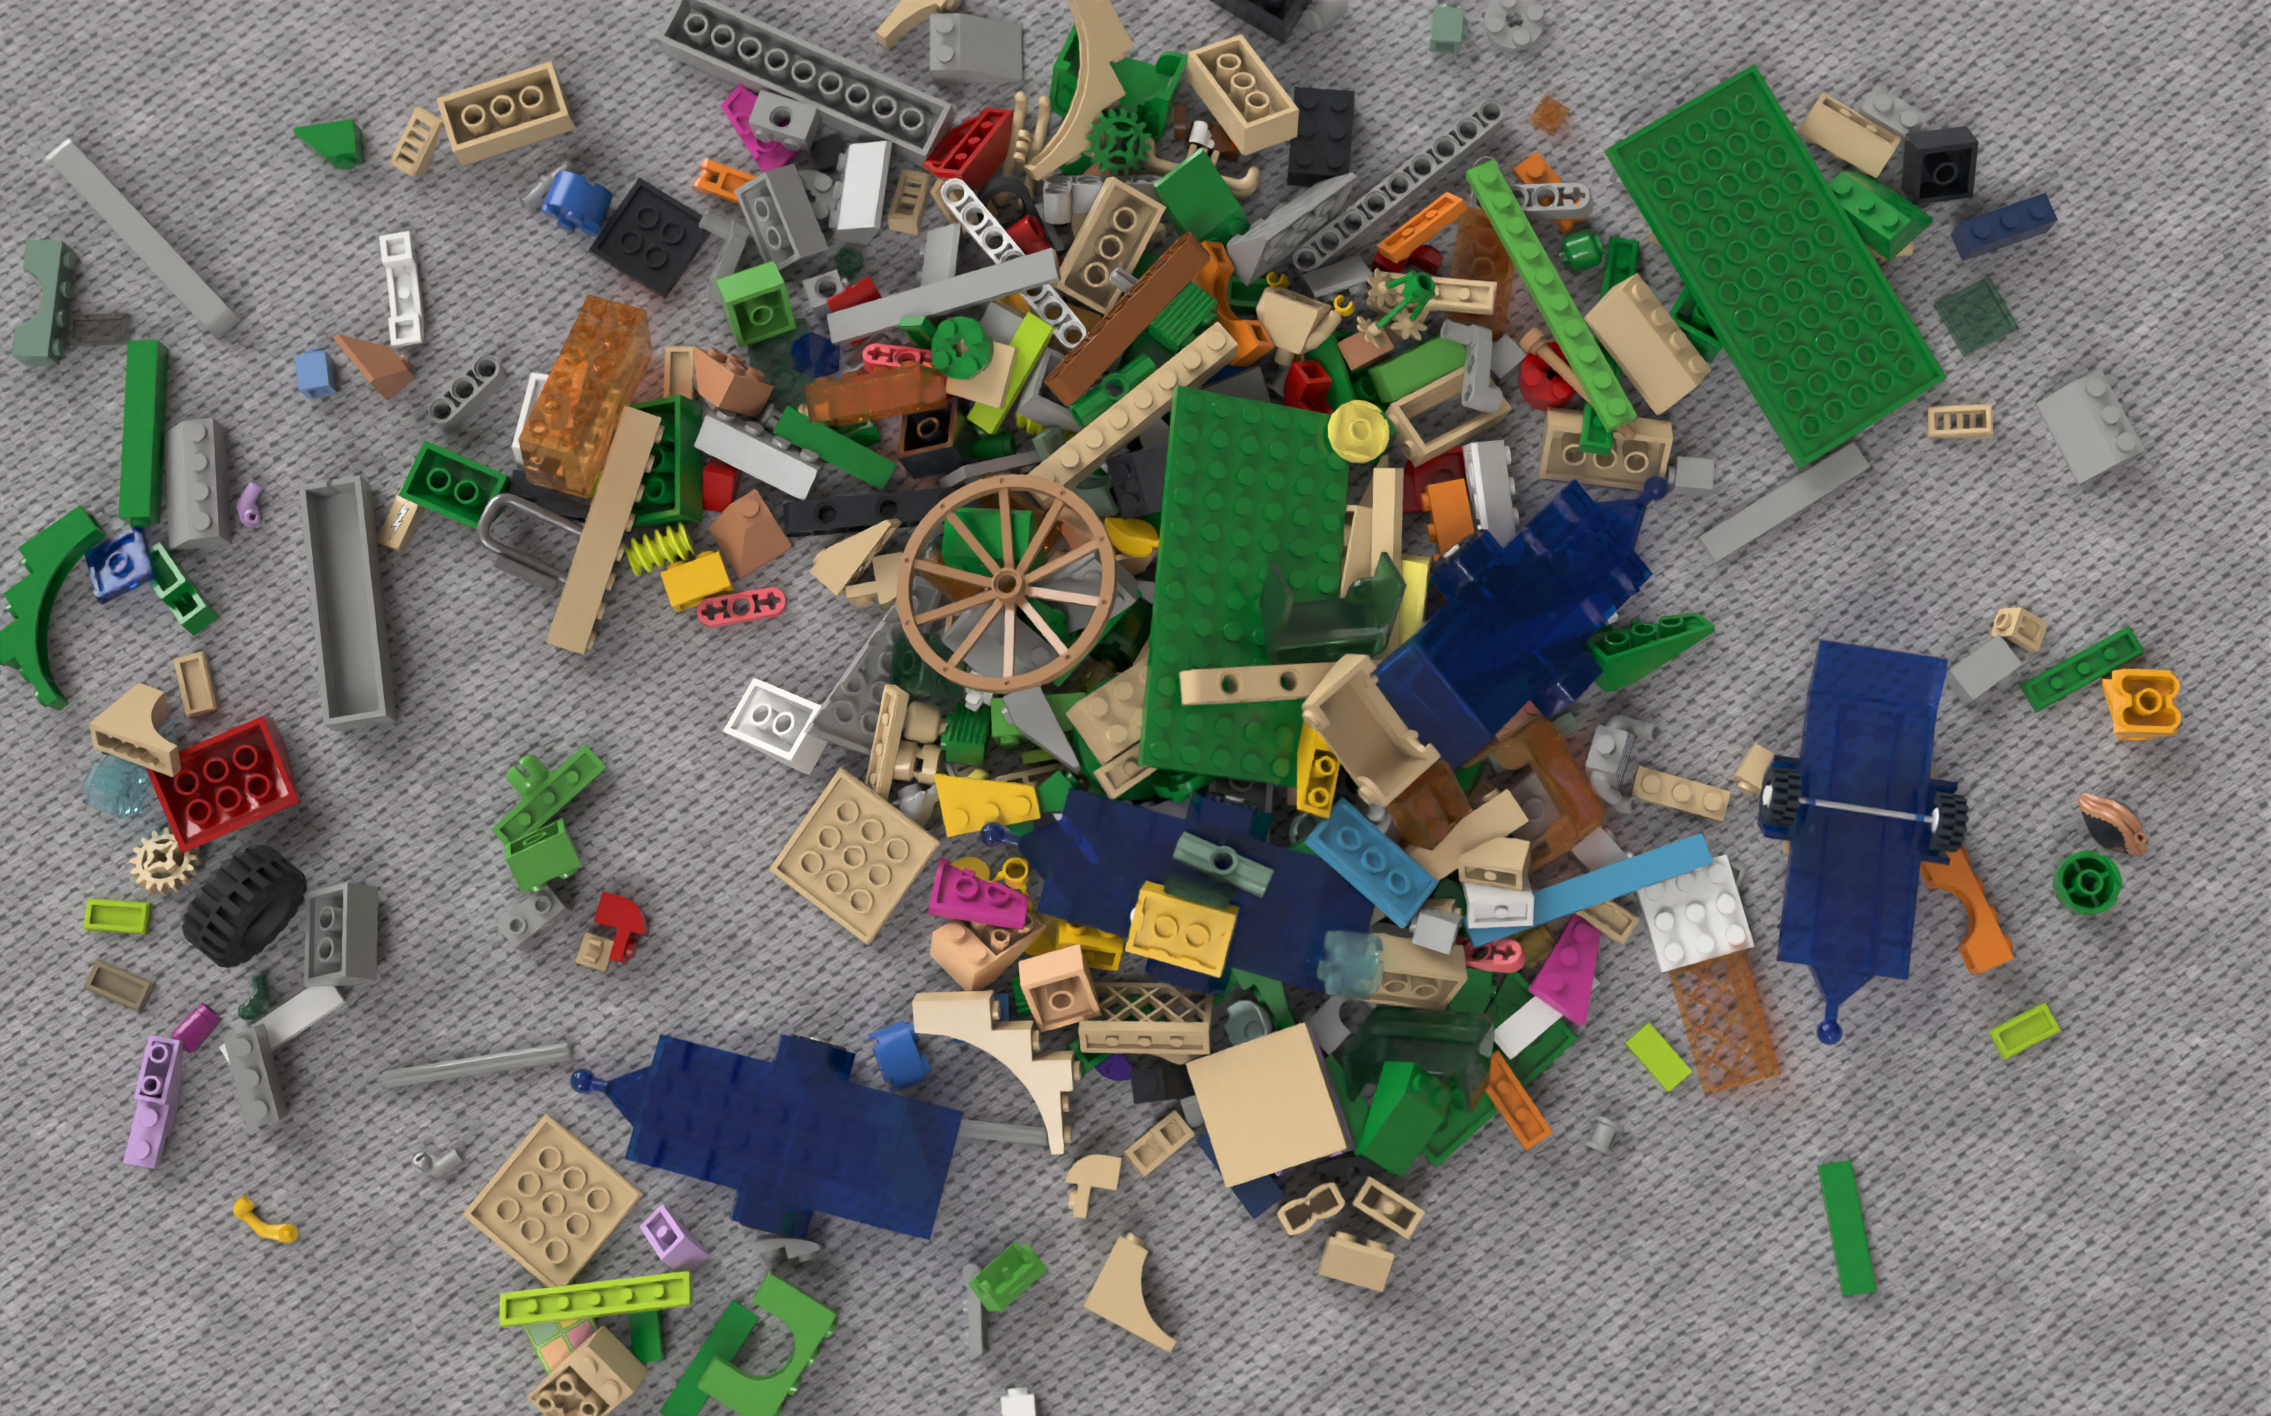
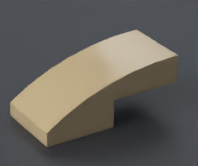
M1174 1110L1122 1154L1143 1179L1195 1136V1134L1176 1110Z

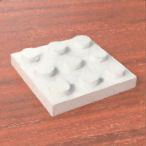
M1727 854L1712 858L1714 863L1636 891L1660 972L1755 947Z

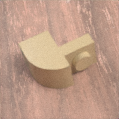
M903 552L872 557L876 581L845 586L849 603L856 604V607H868L874 604V600H879V605L883 611L890 609L897 599V576Z
M1095 1154L1080 1159L1072 1166L1065 1182L1078 1184L1077 1190H1071L1068 1209L1074 1210L1073 1217L1087 1219L1092 1187L1117 1191L1123 1158Z

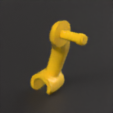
M241 1196L234 1203V1215L238 1219L244 1220L258 1236L284 1243H291L298 1237V1230L292 1224L270 1225L261 1221L251 1212L256 1205L248 1197Z

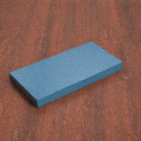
M1343 797L1331 808L1329 818H1323L1304 841L1402 929L1410 922L1439 884L1432 875Z

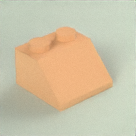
M1080 944L1018 962L1021 988L1040 1033L1102 1015L1091 972Z

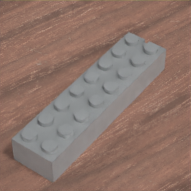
M360 475L333 479V486L327 481L299 485L324 726L335 732L397 722L371 485Z

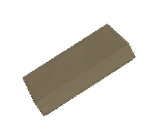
M96 959L83 988L143 1013L156 983Z

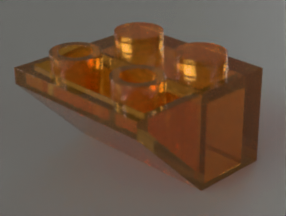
M1445 760L1433 763L1386 806L1405 843L1433 851L1472 809L1448 761Z

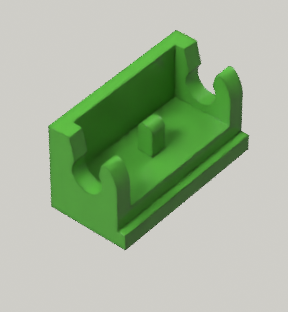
M1017 1241L1009 1245L972 1278L968 1284L988 1312L1003 1311L1048 1268L1041 1262L1027 1243L1022 1247Z

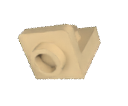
M2022 607L2004 608L1999 610L1990 636L1994 638L1999 634L2002 639H2008L2028 652H2039L2048 623Z

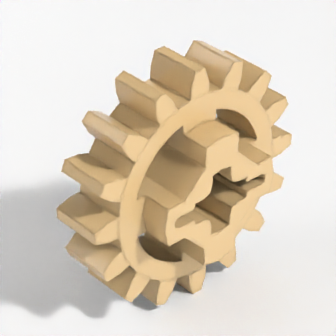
M169 828L164 829L163 835H159L155 830L152 831V839L150 840L144 837L141 838L143 847L133 848L137 858L129 860V863L134 867L130 874L136 879V883L152 895L159 891L163 896H167L171 888L176 893H179V885L182 883L190 886L191 883L188 877L190 875L198 876L199 872L194 866L202 864V860L197 856L201 853V849L196 847L181 853L175 836Z

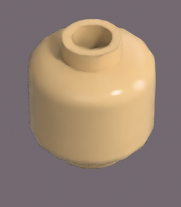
M913 701L906 708L902 732L905 739L932 745L936 741L937 736H942L943 731L945 732L947 718L941 717L942 711L940 707Z

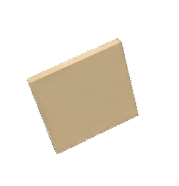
M839 768L769 870L866 945H870L942 842L847 770Z
M1303 1022L1186 1063L1226 1188L1350 1148L1308 1022Z
M546 1113L462 1215L546 1287L566 1286L572 1284L644 1196V1193L551 1115Z

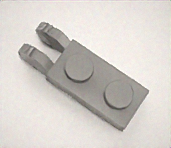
M976 1262L967 1263L961 1272L963 1274L961 1276V1283L968 1288V1295L963 1297V1313L968 1315L969 1329L964 1330V1347L969 1349V1356H981L988 1353L987 1310L968 1284L972 1278L984 1269L982 1264L980 1265Z

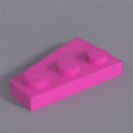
M739 84L721 104L723 112L763 173L789 165L802 149L792 151L784 147L780 142L773 140L771 142H764L754 136L748 121L758 97ZM783 120L777 126L786 127L790 122Z
M939 856L929 905V915L1019 930L1024 929L1028 896L998 882L989 883L975 876L974 871L967 868L961 870L950 865V860Z
M1573 914L1532 981L1528 991L1581 1027L1586 1023L1601 931L1577 914Z

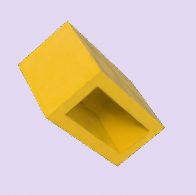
M714 551L700 553L696 556V560L688 563L684 561L675 562L667 566V570L660 572L671 606L677 613L699 605L706 598L728 595L735 592L724 558L719 551L715 553Z

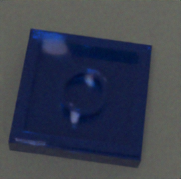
M134 527L84 552L95 598L102 605L157 578L145 531L140 527Z

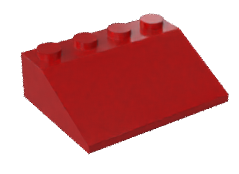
M258 717L179 751L181 771L174 777L145 767L181 853H185L301 803L285 744L272 717Z

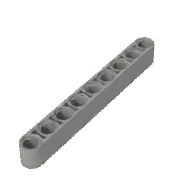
M1488 98L1482 101L1301 245L1294 252L1292 272L1295 277L1301 280V275L1334 263L1497 133L1502 126L1505 115L1503 103L1495 98ZM1484 114H1494L1497 119L1488 120L1484 117ZM1468 131L1471 132L1474 135V137L1467 139L1464 138L1460 133ZM1448 150L1451 156L1443 157L1437 151ZM1425 168L1429 174L1418 175L1415 169ZM1401 186L1406 192L1397 194L1391 188ZM1372 204H1377L1381 206L1383 210L1380 212H1372L1368 208V206ZM1353 222L1359 225L1360 228L1356 231H1351L1345 225ZM1332 241L1337 247L1326 249L1322 246V243ZM1308 259L1314 265L1310 268H1304L1298 262Z
M69 137L45 156L215 338L220 340L241 321L220 296L176 252L170 243L157 232L154 226Z

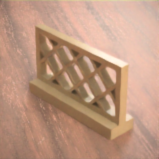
M1093 982L1096 993H1107L1110 996L1099 1003L1102 1016L1108 1020L1090 1021L1091 1019L1080 1021L1079 1039L1081 1052L1210 1054L1214 988L1211 993H1201L1198 991L1193 992L1189 989L1184 990L1181 987H1174L1167 983ZM1129 994L1143 995V997L1132 1004L1125 999ZM1161 994H1170L1174 997L1165 1004L1157 999ZM1192 995H1206V998L1196 1005L1188 999ZM1117 1002L1125 1006V1009L1116 1015L1107 1010ZM1150 1003L1156 1010L1146 1016L1139 1009ZM1182 1003L1189 1010L1178 1016L1171 1009ZM1131 1014L1139 1019L1138 1022L1122 1021ZM1162 1015H1165L1171 1020V1022L1153 1021H1155ZM1197 1015L1204 1023L1186 1021Z

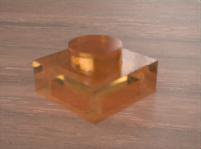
M1544 95L1529 118L1528 123L1554 137L1571 109Z

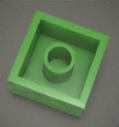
M774 261L715 280L728 326L739 348L796 328L785 282Z
M563 818L504 845L505 859L522 893L528 890L531 893L539 891L548 885L547 881L558 876L560 879L569 877L578 871L577 867L581 866L579 851Z

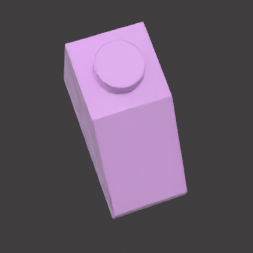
M663 1203L639 1226L659 1258L675 1272L690 1271L693 1273L709 1257L700 1242Z

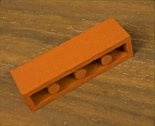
M1464 478L1424 487V493L1420 494L1423 512L1429 513L1431 524H1426L1429 542H1434L1436 554L1432 555L1434 563L1447 550L1454 547L1457 542H1460L1470 534H1475ZM1479 565L1472 572L1485 587L1482 568ZM1468 576L1447 590L1442 585L1438 586L1441 604L1446 603L1447 609L1488 601Z

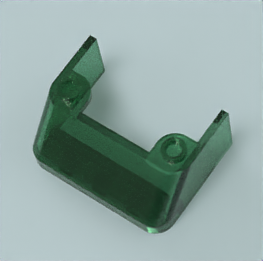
M1381 552L1374 576L1358 578L1353 581L1347 590L1345 598L1292 603L1294 595L1277 563L1269 562L1259 603L1266 653L1273 665L1337 662L1345 654L1368 655L1369 658H1374L1383 653L1388 646L1407 586L1388 552Z
M1382 1006L1374 1009L1342 1056L1349 1101H1356L1366 1083L1378 1085L1385 1061L1414 1062L1432 1075L1456 1077L1457 1089L1464 1092L1466 1112L1473 1113L1485 1093L1490 1080L1495 1033L1492 1017L1480 1013L1398 1006Z

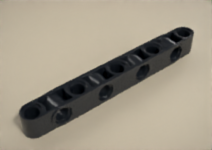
M964 486L788 502L783 504L785 536L808 537L862 532L889 519L901 521L902 523L898 528L917 527L928 512L941 500ZM1009 491L1010 494H1017L1021 497L1020 502L1016 506H1011V510L1033 511L1034 516L1047 515L1051 508L1049 507L1045 511L1028 491ZM999 492L973 500L962 507L1000 509ZM886 506H897V513L893 517H884L882 511ZM828 510L835 511L836 517L832 522L824 523L821 521V516L824 512Z

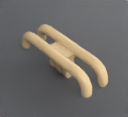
M1024 92L1016 94L1009 147L1001 177L1013 178L1015 170L1025 171L1023 166L1043 150L1051 110V101L1048 96H1042L1039 99L1038 118L1032 142L1031 133L1023 130L1027 111V96ZM1026 173L1024 185L1028 188L1033 201L1037 180L1030 178ZM1010 192L996 194L994 197L996 205L999 207L1005 206ZM1019 198L1018 206L1022 210V201Z
M1151 138L1145 140V144L1152 147L1151 150H1144L1143 155L1148 159L1146 162L1143 161V164L1150 175L1164 177L1179 165L1157 158L1155 156L1154 140ZM1190 145L1187 158L1197 151V145ZM1202 147V149L1208 155L1209 148ZM1214 150L1211 156V161L1215 167H1217L1220 151ZM1252 166L1249 168L1247 175L1240 180L1222 175L1221 177L1235 198L1243 199L1253 194L1258 187L1260 170L1258 167Z

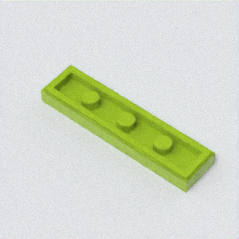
M1027 312L1009 346L1019 348L1004 408L1000 409L976 402L967 419L989 434H996L1057 328L1033 312Z

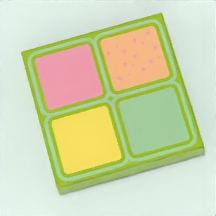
M595 1318L527 1325L522 1326L549 1375L600 1326Z

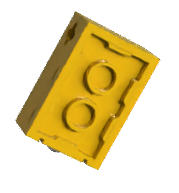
M1146 881L1140 890L1139 901L1130 914L1132 925L1125 951L1220 978L1226 965L1240 907Z

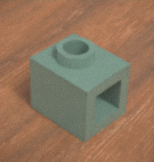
M1450 4L1434 6L1429 52L1459 54L1461 39H1467L1469 21L1463 20L1464 9Z

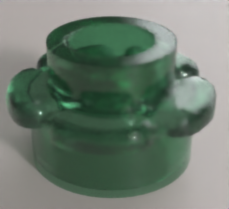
M843 248L834 258L835 268L841 275L855 276L860 272V267L864 265V258L854 248ZM848 260L852 261L850 265L846 264Z

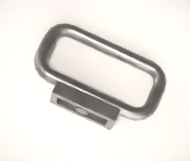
M503 493L491 498L478 521L476 533L482 547L497 555L492 567L552 593L556 582L565 585L568 573L495 541L489 535V529L498 509L506 505L579 538L584 526L513 494Z

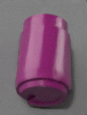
M201 1003L174 1029L171 1039L182 1041L183 1050L191 1054L200 1048L202 1043L218 1026L217 1024L222 1017L208 1005Z

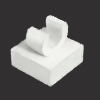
M974 670L971 671V674L982 676ZM968 688L965 689V692L968 693L965 701H967L965 707L975 713L982 703L991 707L990 699L999 698V693H986Z

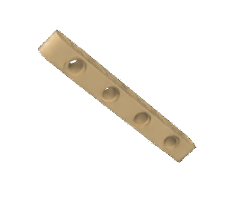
M1418 659L1371 660L1377 668L1370 675H1376L1379 679L1375 684L1382 694H1395L1399 684L1414 667ZM1336 662L1179 672L1182 705L1308 699ZM1432 663V668L1437 673V669ZM1395 671L1398 673L1399 676L1398 682L1394 676ZM1281 676L1286 681L1285 689L1282 687L1280 682ZM1223 679L1228 684L1227 692H1225L1222 688ZM1414 685L1415 692H1419L1418 688Z

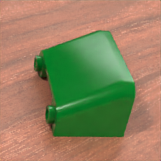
M1074 24L1053 66L1049 96L1051 109L1056 114L1065 118L1070 110L1077 89L1080 69V48L1076 24ZM1167 51L1160 55L1157 66L1129 57H1125L1116 63L1109 62L1126 93L1125 96L1119 99L1120 103L1112 109L1117 116L1120 109L1127 110V118L1130 114L1136 113L1138 115L1136 123L1144 121L1147 124L1142 131L1150 133L1152 136L1150 138L1154 142H1158L1161 140L1171 116L1187 69L1188 56ZM1102 110L1104 117L1108 118V111ZM1125 122L1113 123L1120 130L1130 126Z

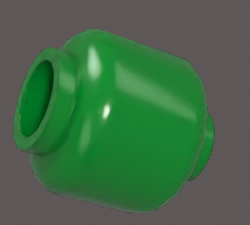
M1583 228L1565 236L1562 239L1563 249L1558 251L1564 268L1571 266L1572 270L1576 273H1581L1599 265L1602 262V255L1606 254L1597 231L1592 233L1589 228Z

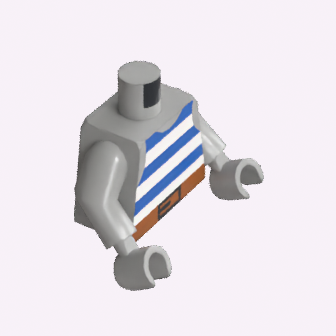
M1614 715L1607 721L1606 726L1598 724L1585 766L1587 782L1590 785L1591 791L1611 805H1615V809L1619 814L1635 815L1636 812L1632 810L1631 803L1639 804V798L1637 796L1621 795L1619 791L1634 744L1635 735L1641 740L1658 742V739L1652 737V732L1654 728L1661 729L1662 727L1656 723L1641 722L1623 715Z

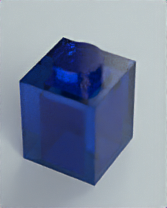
M811 331L793 341L791 347L792 370L820 381L839 371L840 345H833L831 339Z

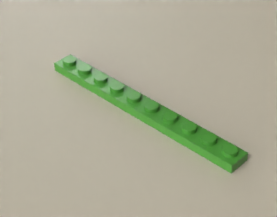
M1495 160L1468 170L1465 177L1607 433L1634 422L1637 418L1635 410Z

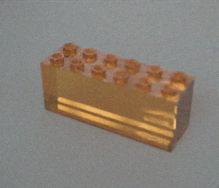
M587 295L518 439L528 483L587 499L609 452L622 409L625 405L630 406L653 354L647 310Z

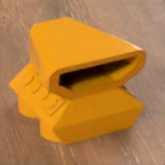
M2121 669L2112 671V679L2101 678V686L2113 721L2114 733L2117 734L2118 740L2150 741L2156 737L2178 736V725L2181 722V715L2177 709V694L2180 690V683L2176 678L2175 672L2172 670Z

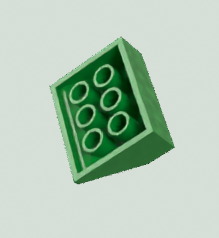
M675 395L626 405L660 417L659 425L664 426L659 444L653 443L650 452L651 455L655 456L649 473H643L640 484L645 485L642 498L639 503L634 501L630 512L635 514L632 528L666 527L668 525L670 527H678V522L680 521L683 525L702 522V450L694 447L702 427V403L682 395ZM624 406L606 409V458Z

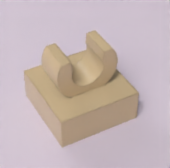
M585 932L575 963L607 972L611 962L609 956L614 941Z

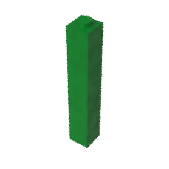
M128 340L119 518L134 529H148L149 524H160L164 453L163 433L165 432L169 349L159 340Z

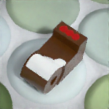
M1193 120L1191 122L1185 143L1188 149L1191 144L1197 145V150L1202 147L1209 148L1208 156L1210 157L1214 150L1220 151L1219 159L1238 163L1241 152L1222 126L1205 120Z

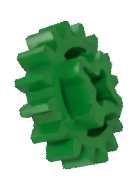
M1109 109L1108 118L1098 114L1097 118L1100 123L1098 125L1089 124V127L1094 131L1093 135H1085V139L1091 141V146L1086 147L1085 151L1094 153L1090 162L1092 164L1101 162L1099 170L1104 173L1110 168V175L1115 177L1118 170L1121 171L1122 175L1128 176L1129 167L1138 171L1139 166L1137 162L1139 160L1145 162L1148 160L1143 155L1144 150L1152 149L1150 145L1145 144V140L1152 137L1151 134L1142 131L1147 125L1146 122L1140 121L1136 123L1138 118L1136 113L1130 114L1127 118V110L1120 109L1118 116L1113 109ZM1125 122L1130 126L1120 130L1113 123ZM1103 132V144L1099 147L1100 136ZM1116 136L1124 138L1121 141L1123 146L1121 149L1113 147L1116 144L1114 139ZM1137 139V147L1135 152H1133V143ZM1119 156L1124 162L1112 163L1107 159Z

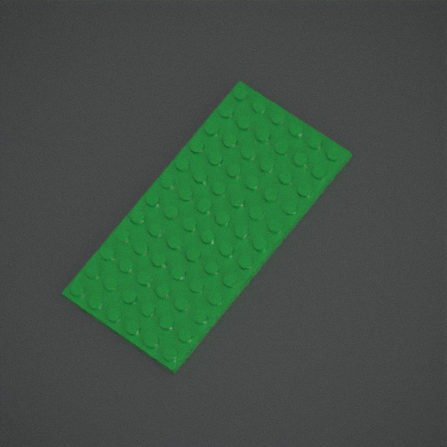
M1755 64L1604 151L1798 469L1806 466L1947 378Z
M1176 386L1173 389L1138 766L1297 788V751L1304 722L1302 718L1304 713L1302 705L1307 699L1185 706L1182 705L1179 672L1198 669L1333 662L1350 462L1341 458L1331 446L1328 438V423L1331 415L1183 386ZM1281 676L1280 682L1282 687L1285 689L1286 681ZM1223 679L1222 688L1225 692H1227L1228 684Z

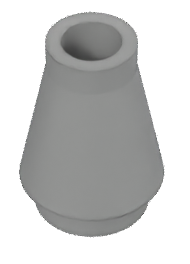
M1323 0L1309 4L1302 13L1304 23L1313 33L1317 31L1323 32L1341 14L1348 11V4L1346 0Z

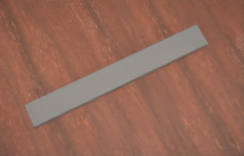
M1049 248L827 314L831 342L833 345L838 346L899 328L898 324L902 317H926L930 319L1060 281L1061 275L1056 250Z

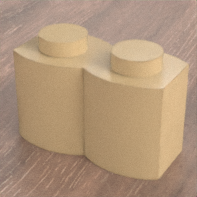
M1324 1183L1311 1189L1305 1198H1298L1285 1203L1277 1211L1276 1215L1286 1234L1295 1235L1308 1230L1317 1219H1325L1338 1213L1344 1207L1345 1201L1335 1183Z

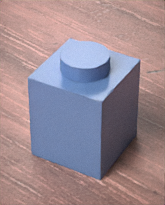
M309 349L304 354L295 355L298 388L303 395L309 399L338 394L334 359L325 350Z

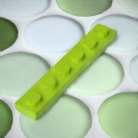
M683 1271L500 1293V1326L510 1328L694 1306L693 1273Z

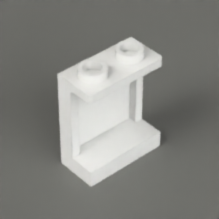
M1458 870V884L1463 887L1467 903L1468 928L1533 926L1534 896L1528 876L1523 891L1461 882L1459 881Z

